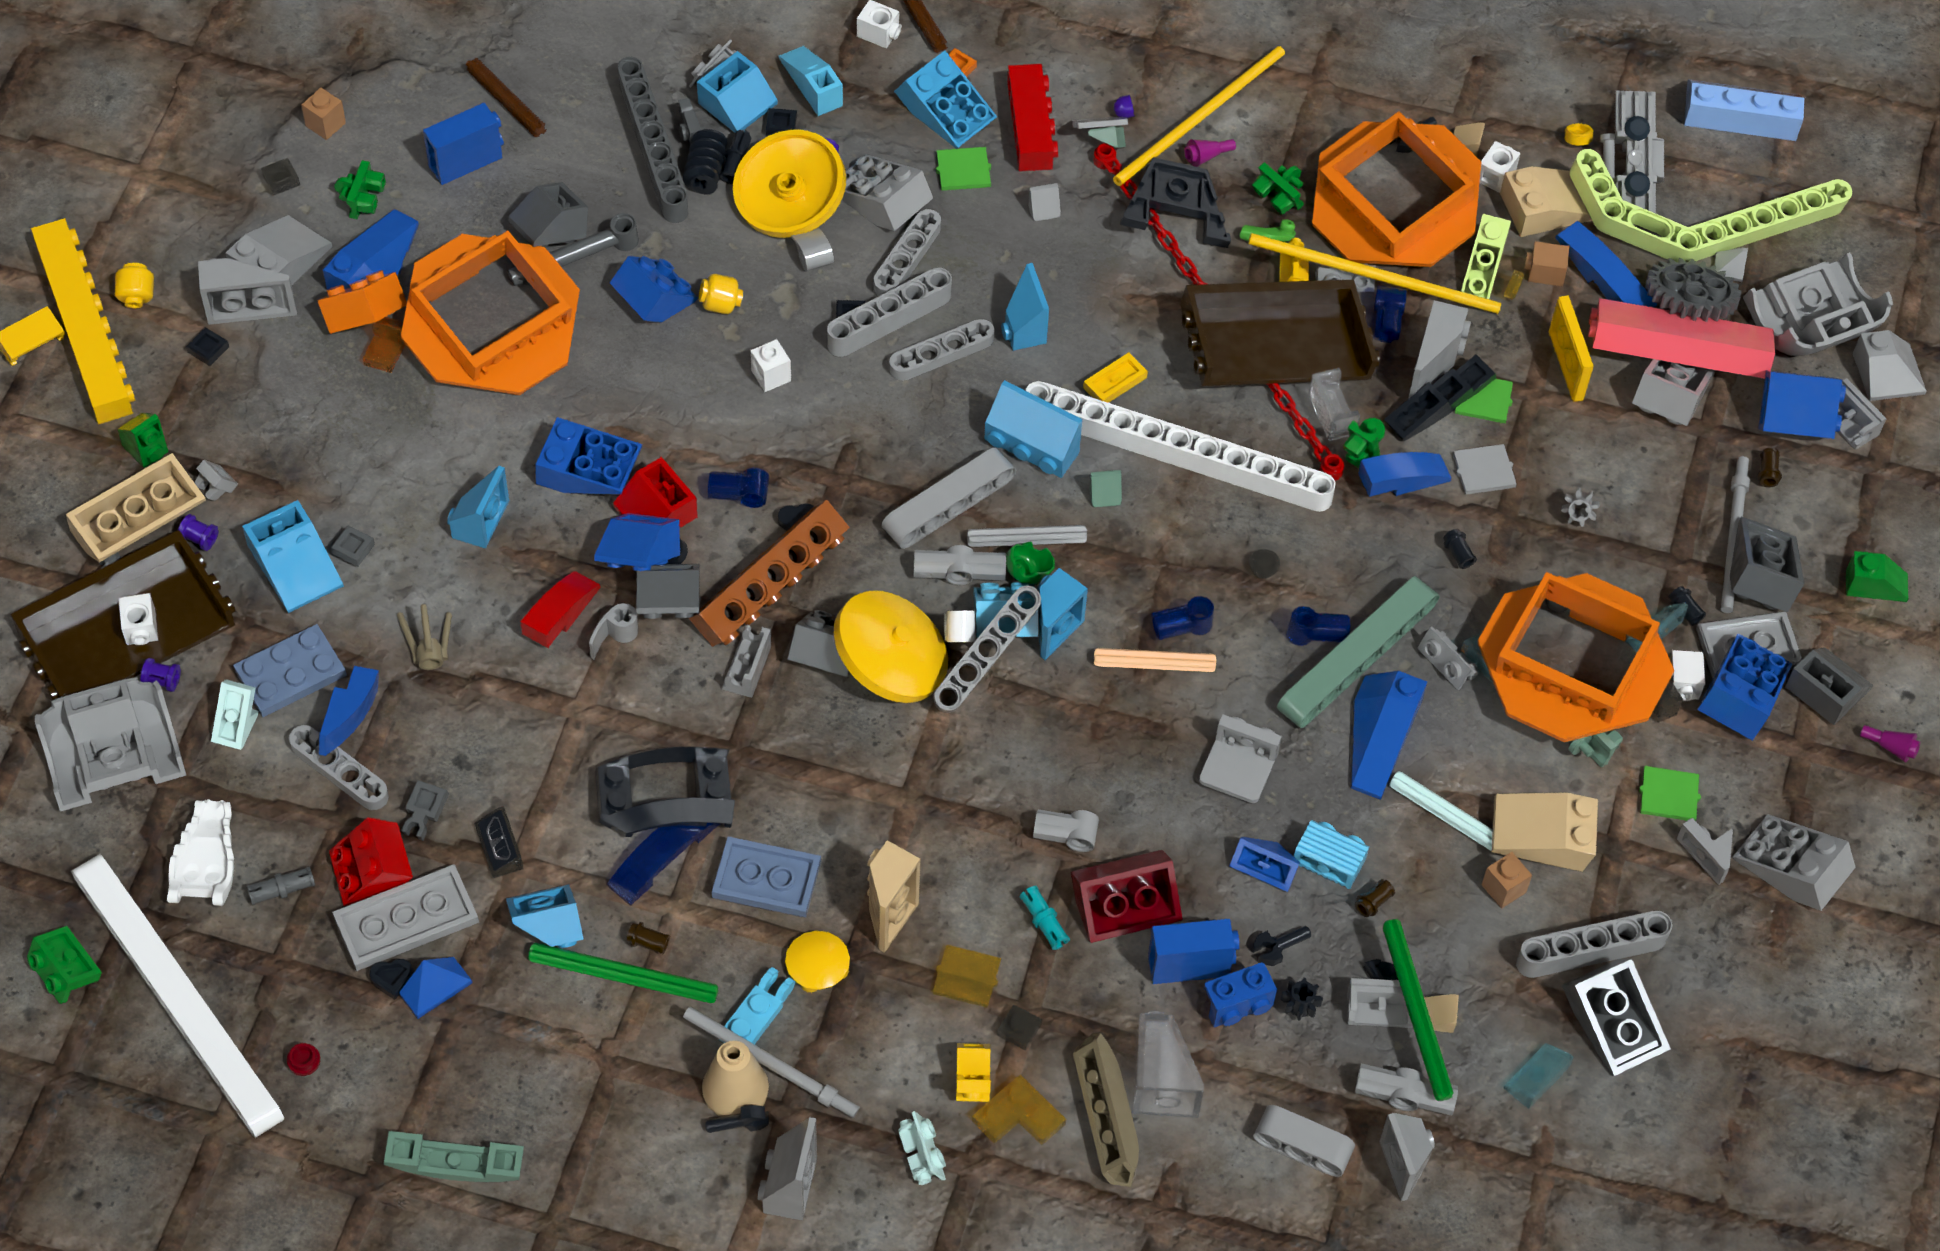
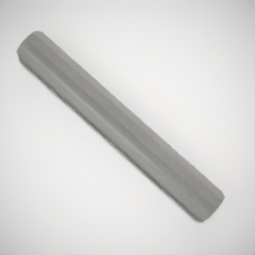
M1085 525L969 529L967 532V543L970 547L1011 546L1030 541L1033 542V545L1085 543L1087 540Z

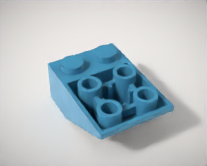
M945 50L905 80L894 91L911 114L956 149L997 118L996 114Z
M298 500L242 526L248 548L288 613L344 587L313 523Z

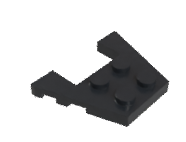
M1153 157L1120 221V225L1145 230L1149 222V208L1203 219V243L1228 248L1231 243L1230 233H1226L1224 227L1225 219L1223 213L1219 212L1216 204L1218 198L1208 169Z

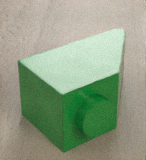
M1854 551L1846 569V596L1907 602L1908 573L1885 554Z

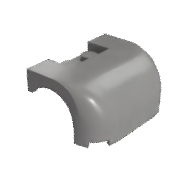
M1850 252L1836 262L1829 264V262L1825 261L1776 279L1763 289L1756 291L1755 288H1752L1743 296L1756 326L1772 328L1774 331L1775 349L1790 356L1814 354L1857 338L1862 333L1871 332L1885 322L1889 316L1891 306H1893L1889 291L1877 299L1865 293L1856 278L1853 257Z
M138 677L67 695L51 701L52 707L41 715H35V725L46 756L53 782V791L60 812L92 803L91 792L105 790L112 786L136 781L151 775L155 784L186 776L161 685L157 680L153 683L139 682Z

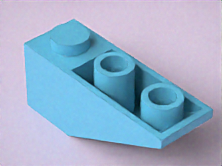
M804 46L779 55V60L817 116L843 106V84L828 63Z

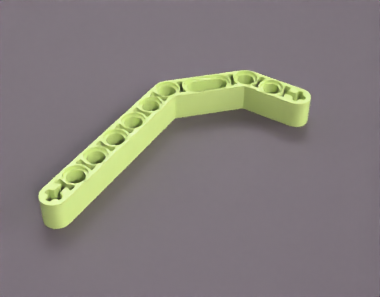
M1584 149L1580 151L1569 173L1598 230L1665 259L1671 258L1675 262H1678L1679 258L1684 259L1685 262H1689L1690 259L1698 261L1716 255V252L1731 250L1841 213L1852 196L1851 186L1844 180L1836 179L1691 227H1686L1624 201L1601 156L1594 150ZM1633 224L1638 225V226H1640V227H1643V228H1645V229H1648V230H1650V231H1652V232H1655V233L1661 235L1662 237H1658V236H1656V235H1654V234H1651V233L1646 232V231H1644V230H1642V229H1639V228L1635 227Z

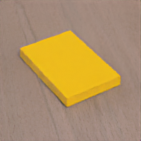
M1569 295L1561 296L1557 299L1549 328V335L1573 402L1583 401L1594 366Z

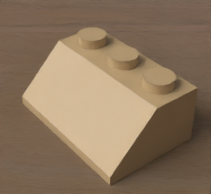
M888 840L880 850L877 848L873 851L867 863L869 866L867 881H869L867 896H869V912L879 950L884 953L918 906L920 885V858Z

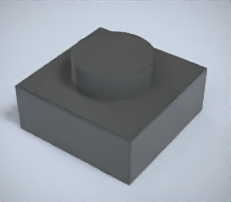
M348 525L333 544L331 550L333 555L358 567L374 547L375 542L373 537Z

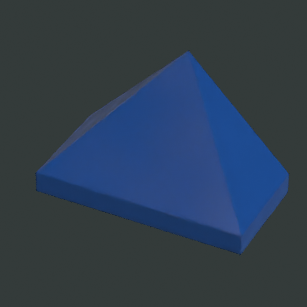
M1241 837L1229 867L1288 892L1300 862L1278 842Z
M454 957L423 960L400 990L399 995L417 1019H419L473 982Z

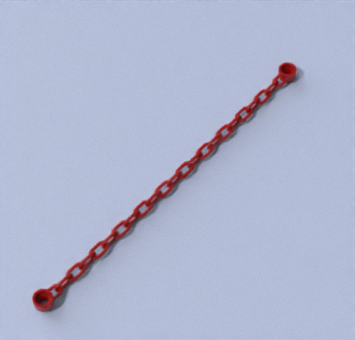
M1107 143L1100 144L1094 151L1093 162L1095 166L1100 169H1107L1111 174L1117 175L1122 171V165L1116 158V150ZM1131 179L1120 186L1129 199H1132L1138 188ZM1129 183L1134 188L1132 195L1126 189ZM1149 208L1153 216L1149 220L1148 225H1152L1157 233V239L1164 249L1172 253L1176 259V265L1182 274L1189 277L1194 285L1208 284L1203 282L1197 274V267L1191 259L1184 256L1178 248V241L1172 233L1165 230L1159 222L1160 218L1153 208ZM1166 235H1168L1172 241L1169 244V246H1167V244L1163 240L1166 238ZM1185 261H1187L1191 267L1188 273L1182 266L1185 264ZM1278 383L1266 384L1273 392L1274 400L1283 411L1288 412L1294 421L1293 425L1302 438L1308 440L1314 448V455L1320 462L1319 471L1331 475L1335 481L1339 480L1343 475V460L1338 455L1333 454L1327 446L1321 444L1316 436L1314 427L1306 418L1300 415L1295 408V401L1287 391L1282 390ZM1283 395H1285V397L1290 402L1287 403L1286 407L1280 401ZM1303 422L1309 428L1306 435L1299 427L1303 425ZM1323 450H1325L1328 454L1324 458H1322L1320 455L1323 453Z

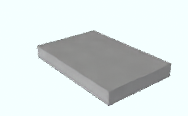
M1786 612L1699 623L1696 628L1712 679L1738 633L1791 662L1790 670H1793L1803 660Z

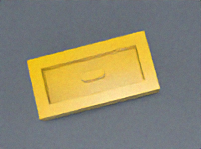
M1128 352L1085 380L1083 389L1092 398L1109 403L1145 380L1148 371Z

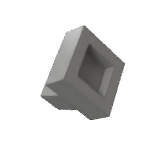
M203 460L196 468L200 473L194 483L203 490L210 484V488L205 494L210 500L216 501L225 492L232 493L238 485L218 464Z

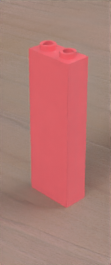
M1599 298L1597 308L1592 307L1590 312L1588 337H1593L1594 349L1765 379L1766 370L1771 371L1775 356L1774 331L1772 328L1721 319L1715 321L1710 317L1707 322L1703 321L1701 317H1697L1696 321H1693L1691 316L1688 315L1685 318H1681L1678 312L1670 314V310Z

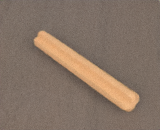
M1096 648L1094 651V665L1214 672L1216 669V655Z

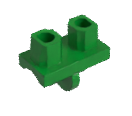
M362 160L356 176L348 174L347 177H340L336 180L334 188L340 194L339 199L346 201L351 208L349 218L358 219L360 212L375 213L378 203L377 195L369 194L368 192L369 190L383 192L386 185L385 174L371 170L370 162Z
M1265 162L1258 167L1260 175L1254 181L1252 187L1262 198H1265L1273 189L1278 192L1270 201L1276 211L1283 215L1293 206L1299 210L1304 205L1299 199L1301 196L1300 192L1294 188L1300 189L1303 185V182L1299 180L1301 170L1297 166L1287 169L1282 165L1279 167L1278 173Z
M1377 418L1365 419L1360 427L1358 423L1352 421L1348 426L1349 438L1343 445V448L1347 452L1345 455L1346 460L1359 468L1362 459L1380 456L1378 443L1385 436V426Z

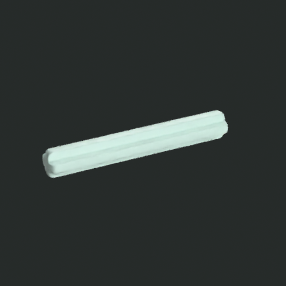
M1398 771L1393 776L1390 782L1391 788L1492 851L1493 830L1403 772Z

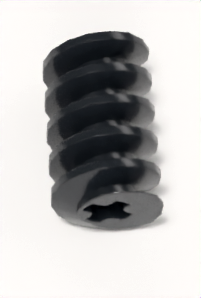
M703 129L697 131L692 136L683 174V182L690 190L704 195L716 192L718 188L717 183L720 180L719 174L722 171L721 165L724 162L723 156L726 153L725 147L728 144L727 138L723 133L712 129Z

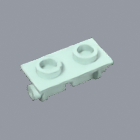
M913 1111L914 1121L912 1119L903 1120L899 1123L900 1128L898 1129L905 1152L910 1153L916 1149L918 1153L907 1157L913 1179L918 1181L919 1185L931 1182V1176L933 1175L944 1181L946 1178L942 1168L946 1166L941 1151L935 1147L933 1138L936 1137V1132L933 1124L928 1118L925 1119Z

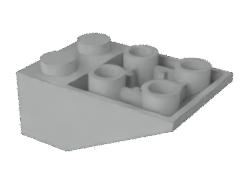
M866 154L857 159L856 163L846 171V188L842 201L874 225L892 231L897 230L933 199L924 173L920 169Z
M1769 814L1766 815L1733 856L1735 861L1793 901L1822 911L1856 868L1849 841Z

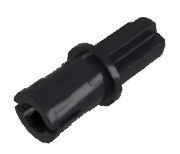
M746 130L736 131L731 147L725 153L726 161L720 173L722 181L733 184L737 167L747 153L752 139L750 132Z

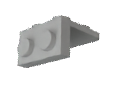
M1223 714L1218 724L1216 740L1200 774V783L1249 803L1258 802L1278 756L1282 736L1276 734L1271 729L1259 728L1246 723L1241 718L1229 717Z

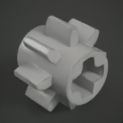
M1577 487V491L1573 496L1569 493L1565 494V500L1570 504L1563 505L1561 511L1564 513L1569 512L1568 523L1575 520L1580 522L1581 527H1583L1585 520L1588 518L1595 521L1597 515L1592 509L1599 508L1600 502L1592 501V490L1585 493L1581 492L1580 487ZM1586 504L1585 509L1581 508L1579 511L1575 509L1576 505Z

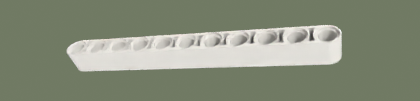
M1032 382L1026 388L1027 392L1061 409H1068L1065 411L1083 419L1081 431L1083 436L1314 511H1325L1332 505L1336 483L1332 476L1327 473L1045 382Z
M98 854L71 870L74 879L254 1138L282 1122L284 1116L276 1102L103 856Z

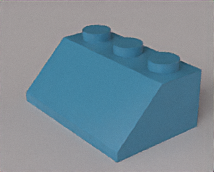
M1004 380L986 419L984 439L992 446L1003 448L1014 454L1018 459L1028 461L1040 467L1045 473L1054 474L1062 478L1080 452L1083 419Z

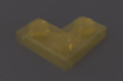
M1020 1074L972 1116V1122L994 1144L1019 1123L1043 1145L1066 1125V1118Z

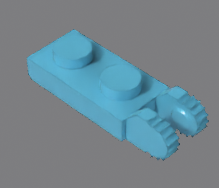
M771 967L761 978L759 985H755L724 1027L755 1045L783 1008V1003L793 990L796 982L790 977L787 978L779 987L776 995H771L767 991L776 981L779 973L777 969Z

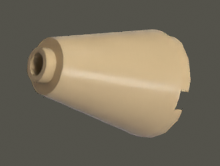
M728 1041L720 1046L704 1076L702 1084L703 1097L708 1108L721 1117L740 1114L741 1107L763 1106L769 1089L765 1071L748 1047L740 1041Z

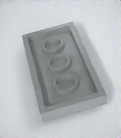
M455 864L332 912L356 971L479 923L477 913Z

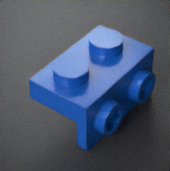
M1261 962L1206 982L1204 988L1211 1001L1208 1017L1213 1027L1222 1024L1230 1026L1239 1022L1242 1017L1247 1015H1261L1269 1011L1274 1005L1277 988L1266 965Z

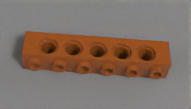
M827 499L816 504L699 609V613H694L693 617H690L689 620L712 647L722 642L726 646L739 635L737 629L741 625H750L761 615L758 610L766 604L769 607L782 596L779 592L786 585L790 588L803 577L800 573L807 566L811 569L824 558L821 554L828 547L832 550L845 539L842 534L850 527ZM810 531L817 535V544L811 540ZM789 550H793L796 553V563L790 559ZM768 568L775 572V582L768 577ZM747 587L753 590L755 594L754 601L748 598L746 594ZM726 606L733 611V620L726 617Z

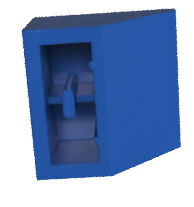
M628 256L610 281V284L644 321L663 322L698 299L691 291V285L683 278L678 277L673 271V265L664 259L656 260L645 256Z
M632 513L612 518L595 552L594 561L607 562V566L612 568L629 565L633 566L635 571L651 570L652 565L667 564L669 559L680 556L679 519Z

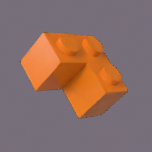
M383 270L366 275L367 279H361L349 284L350 288L345 289L344 285H339L326 290L328 295L317 301L329 333L377 322L405 307L407 301L396 272L384 275Z

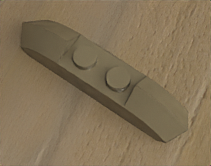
M1092 1033L1076 1047L1073 1057L1102 1175L1110 1184L1131 1187L1139 1158V1145L1122 1074L1117 1059L1106 1039L1101 1033Z

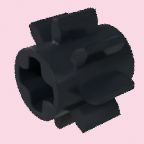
M1306 978L1297 983L1290 980L1288 991L1282 992L1281 1001L1288 1003L1285 1013L1291 1012L1297 1017L1298 1021L1307 1015L1314 1018L1316 1014L1315 1007H1321L1323 997L1315 996L1319 985H1312L1307 982Z

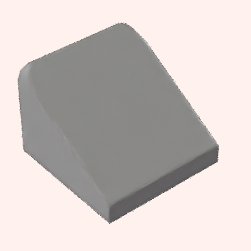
M1057 183L1029 188L1028 206L1033 221L1060 217L1061 210Z

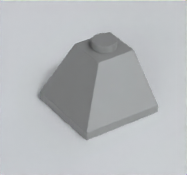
M1889 330L1862 333L1859 336L1853 351V357L1869 401L1926 394L1927 391L1909 343Z
M1392 1113L1387 1116L1379 1142L1402 1202L1408 1200L1428 1163L1435 1143L1430 1129H1425L1421 1118Z

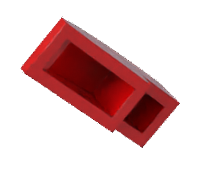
M576 571L565 576L547 591L520 621L522 635L549 648L562 630L568 631L601 588L600 584Z

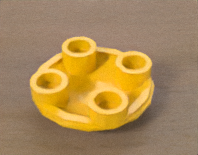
M812 931L804 933L793 940L787 949L785 964L788 974L806 992L812 993L817 990L833 987L847 977L849 973L850 956L847 946L839 937L829 932Z

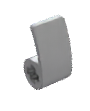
M820 228L802 234L791 235V238L797 244L799 259L805 271L834 263L831 245Z
M625 603L617 604L598 623L589 641L590 656L593 660H595L596 654L608 634L614 640L621 643L631 642L637 637V613L633 606Z

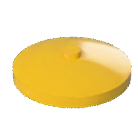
M806 130L781 131L760 140L744 155L737 167L733 180L734 201L740 214L752 228L768 236L789 238L791 235L813 231L833 215L845 192L846 171L837 150L824 137Z
M866 591L852 597L837 614L834 623V640L838 654L854 678L871 692L891 701L913 703L929 697L944 681L948 670V653L944 640L931 619L913 603L893 593Z

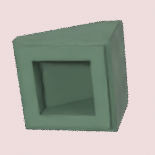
M1121 125L1095 128L1088 131L1089 136L1116 148L1126 147L1124 128Z
M1121 470L1091 473L1089 492L1093 507L1121 505Z

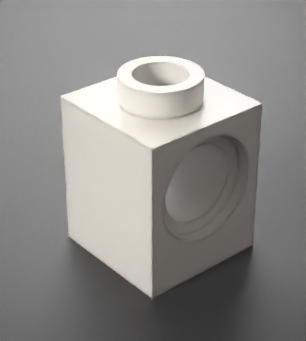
M869 0L857 17V37L881 47L887 48L892 39L896 40L901 32L902 25L899 24V11L875 1Z
M1495 141L1481 161L1480 184L1500 193L1505 172L1517 169L1520 153L1509 146Z
M777 339L750 350L751 371L764 392L791 381V360Z
M150 593L119 598L121 629L126 644L144 645L151 641H158L156 613Z
M1672 650L1669 659L1675 671L1667 685L1668 698H1678L1682 701L1699 700L1705 685L1703 652Z

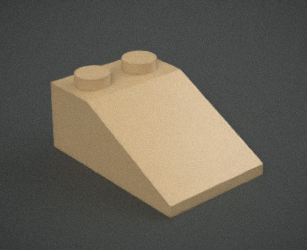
M1531 166L1505 172L1500 195L1520 237L1571 226L1576 221L1580 223L1592 221L1570 177V171Z
M1572 793L1496 794L1494 796L1492 852L1502 855L1513 852L1517 858L1583 872L1596 856L1598 799Z

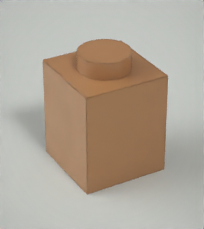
M319 88L301 104L305 126L325 140H328L346 123L342 101L323 88Z
M1535 241L1532 253L1527 252L1524 269L1529 270L1528 282L1563 286L1568 267L1569 246Z
M1511 852L1487 867L1482 886L1502 909L1527 892L1532 874L1516 855Z

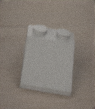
M287 215L246 233L226 252V257L289 275L292 286L333 246L330 241Z
M213 258L198 261L199 289L208 325L297 315L289 275L230 258Z
M1434 300L1417 360L1409 398L1428 382L1433 385L1454 366L1457 355L1463 356L1471 321L1466 320L1468 308Z
M1653 359L1642 376L1632 404L1639 406L1644 412L1656 413L1666 417L1673 424L1687 426L1716 370Z
M809 1117L777 1138L775 1150H768L765 1169L770 1171L767 1181L761 1180L758 1192V1200L763 1201V1213L803 1221L817 1161L816 1118Z

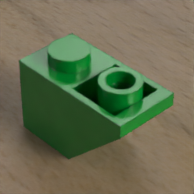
M140 413L117 429L122 446L143 468L159 461L169 452L159 417L156 414Z

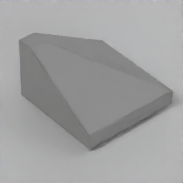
M1748 248L1716 252V271H1726L1725 277H1733V281L1742 282Z

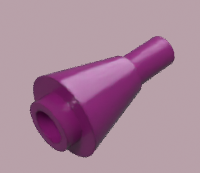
M1190 139L1184 149L1185 158L1192 166L1198 167L1220 155V153L1235 150L1236 143L1234 139L1220 142Z
M1867 725L1863 726L1860 737L1879 743L1880 746L1905 763L1909 758L1915 759L1921 741L1916 740L1917 733L1887 730L1883 732Z

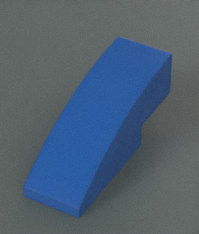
M1427 452L1393 453L1362 459L1358 472L1369 497L1393 491L1395 496L1451 481V476L1441 455Z
M354 666L347 689L334 687L319 735V755L326 756L340 746L364 720L378 691L379 670Z

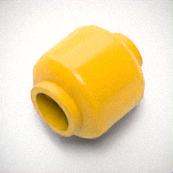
M127 263L116 272L115 297L125 303L126 307L133 309L141 308L144 303H148L153 299L154 275L147 269V266L140 263Z
M711 274L707 279L702 280L698 300L702 302L704 309L707 311L730 314L735 306L740 307L743 290L738 289L736 278Z

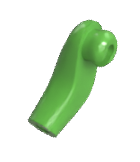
M1285 219L1281 221L1280 227L1274 228L1244 225L1240 233V239L1248 241L1250 234L1254 233L1287 243L1296 235L1294 231L1295 224L1293 221Z

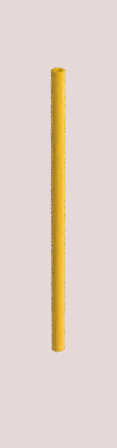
M1281 46L1273 49L1113 177L1114 183L1118 186L1124 184L1149 164L1153 157L1159 156L1284 56V49Z
M1254 233L1250 234L1248 240L1249 245L1496 314L1499 313L1501 303Z

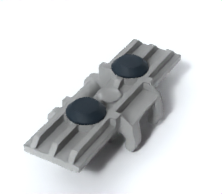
M1615 91V134L1600 135V142L1603 143V162L1624 201L1656 214V183L1664 181V139L1657 138L1656 92ZM1615 144H1622V150L1626 152V171L1623 175L1615 177Z

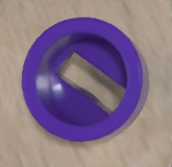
M1130 95L1119 97L1115 101L1114 112L1118 117H1135Z

